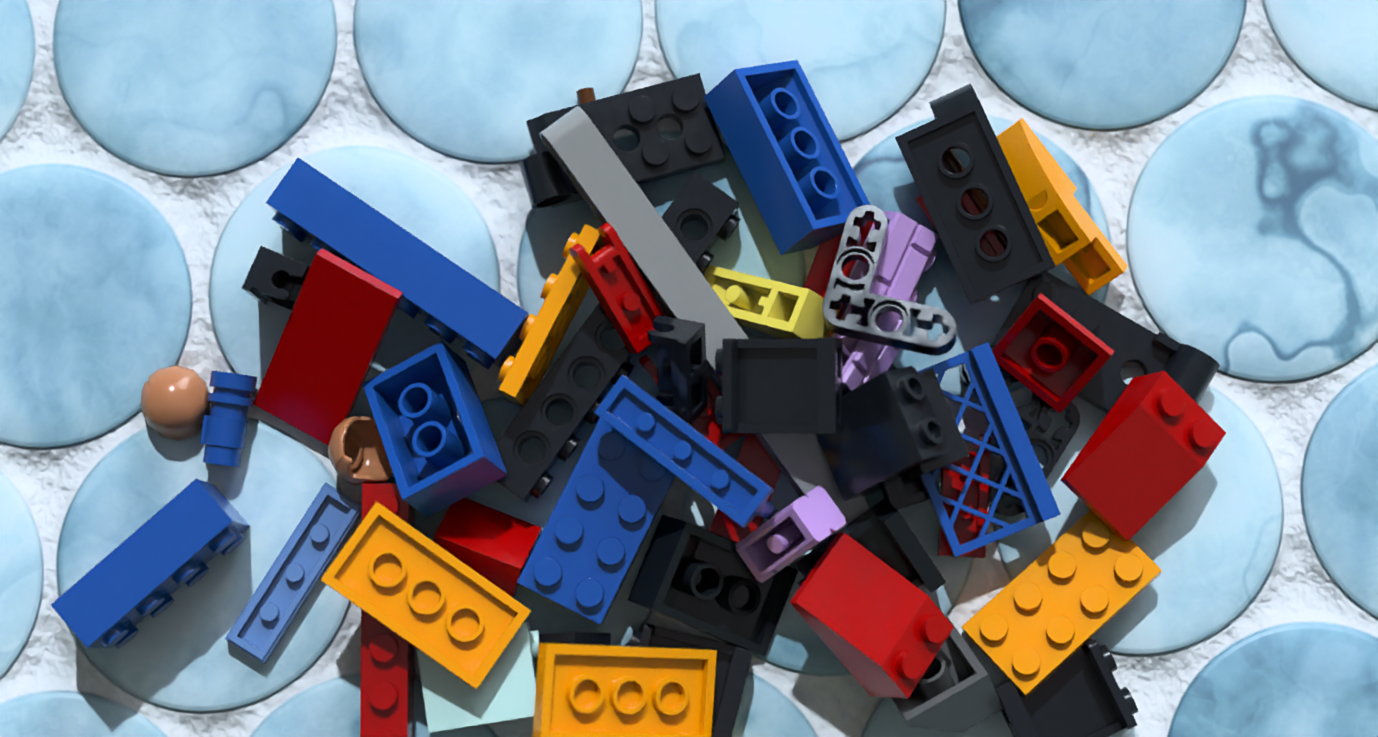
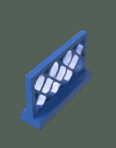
M989 342L917 371V374L933 368L940 384L945 371L963 365L970 381L964 398L942 390L946 399L960 404L955 417L957 427L966 407L982 413L988 424L981 441L960 432L963 441L978 447L969 471L953 464L943 467L966 477L957 501L944 497L937 491L935 481L941 468L934 470L932 475L929 472L920 476L953 558L1061 515ZM973 391L979 405L969 401ZM991 434L994 438L997 448L987 444ZM984 450L1000 456L1006 468L999 484L974 474ZM1009 477L1012 481L1015 491L1005 487ZM972 480L996 490L987 514L962 504ZM1002 493L1020 500L1027 517L1026 519L1010 525L993 517ZM943 503L954 507L950 518ZM959 510L984 520L977 539L960 545L953 529ZM990 523L1001 527L999 530L986 534Z
M622 374L594 411L595 414L743 528L748 526L755 515L769 520L778 510V508L767 501L774 491L773 488Z

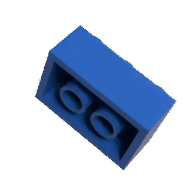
M440 341L362 384L402 500L426 517L508 475L466 361L444 342Z

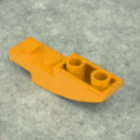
M1020 118L997 135L998 142L1055 266L1063 262L1087 295H1091L1124 273L1128 265L1073 194L1077 190L1076 186L1025 120Z

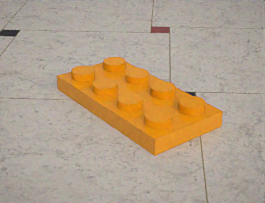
M584 224L580 234L573 232L569 237L562 252V257L566 261L558 275L552 273L547 279L540 296L545 301L538 315L531 314L527 318L519 335V339L524 342L516 357L509 355L499 372L498 380L502 382L499 390L510 402L520 407L525 405L540 384L590 288L572 258L569 249L579 243L591 256L606 245L598 230L587 224Z
M378 502L374 504L320 579V581L474 689L479 687L531 612V610Z
M1090 510L961 628L1008 680L1013 681L1015 687L1026 698L1160 576L1162 570L1132 539L1123 542Z
M539 643L532 737H712L717 650Z

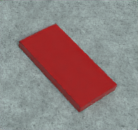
M323 248L319 250L314 256L253 405L329 446L331 434L335 427L344 419L350 417L363 387L362 384L365 383L404 293Z

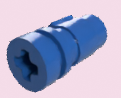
M211 371L209 386L214 388L213 393H208L207 401H211L210 416L204 415L200 440L201 444H205L203 463L240 467L241 453L245 445L248 421H246L248 407H253L254 399H250V392H255L257 377Z

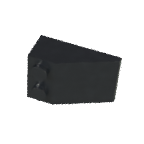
M662 514L628 601L765 656L798 570L787 566L761 583L759 580L757 581L736 551L735 545L737 543L689 522Z

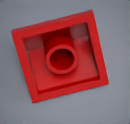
M1042 293L1028 305L992 350L999 366L1060 414L1115 352Z
M463 498L450 505L434 535L433 542L514 598L520 585L517 581L535 547L542 528L470 499Z

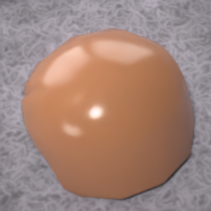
M178 365L158 369L149 376L141 392L143 416L149 426L161 437L179 441L196 436L202 430L204 415L210 416V401H207L210 391L206 386V382L193 369Z
M349 417L335 427L328 446V456L335 471L344 481L353 485L383 483L394 476L373 417Z

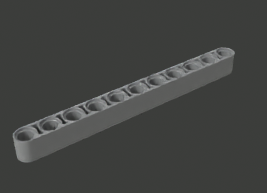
M576 106L539 133L542 141L602 225L607 222L615 229L654 297L667 315L672 318L705 323L707 370L722 389V377H718L715 371L717 348H722L723 338H749L594 123L579 106ZM754 433L799 497H802L819 485L829 494L846 521L843 527L829 536L830 538L870 509L863 496L847 501L843 500L815 433Z

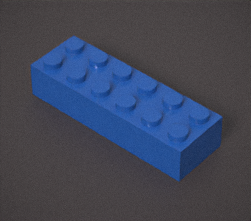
M299 157L266 201L267 205L276 213L272 220L280 225V229L301 243L308 237L312 240L310 246L317 252L323 248L403 292L404 294L397 309L412 319L418 313L426 317L424 324L429 327V330L449 344H452L455 338L465 344L462 349L467 353L466 355L487 370L490 369L492 364L501 368L509 355L513 356L522 344L523 340L519 339V335L525 321L529 317L528 312Z

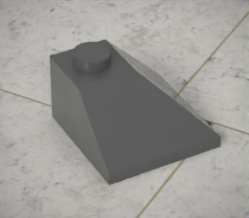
M955 626L909 698H891L909 727L964 732L1003 709L989 674Z

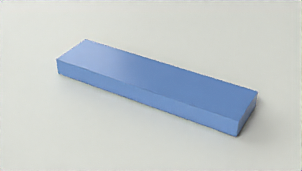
M325 482L227 634L225 640L261 663L266 664L361 516L362 505Z

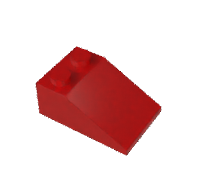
M1165 371L1134 377L1061 478V481L1123 542L1129 541L1204 467L1226 432Z
M838 532L790 601L792 606L870 697L909 698L954 628L926 593L845 532Z

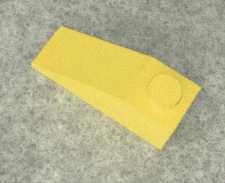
M709 265L704 273L705 279L738 324L779 339L829 338L831 331L825 324L822 312L824 298L812 290Z

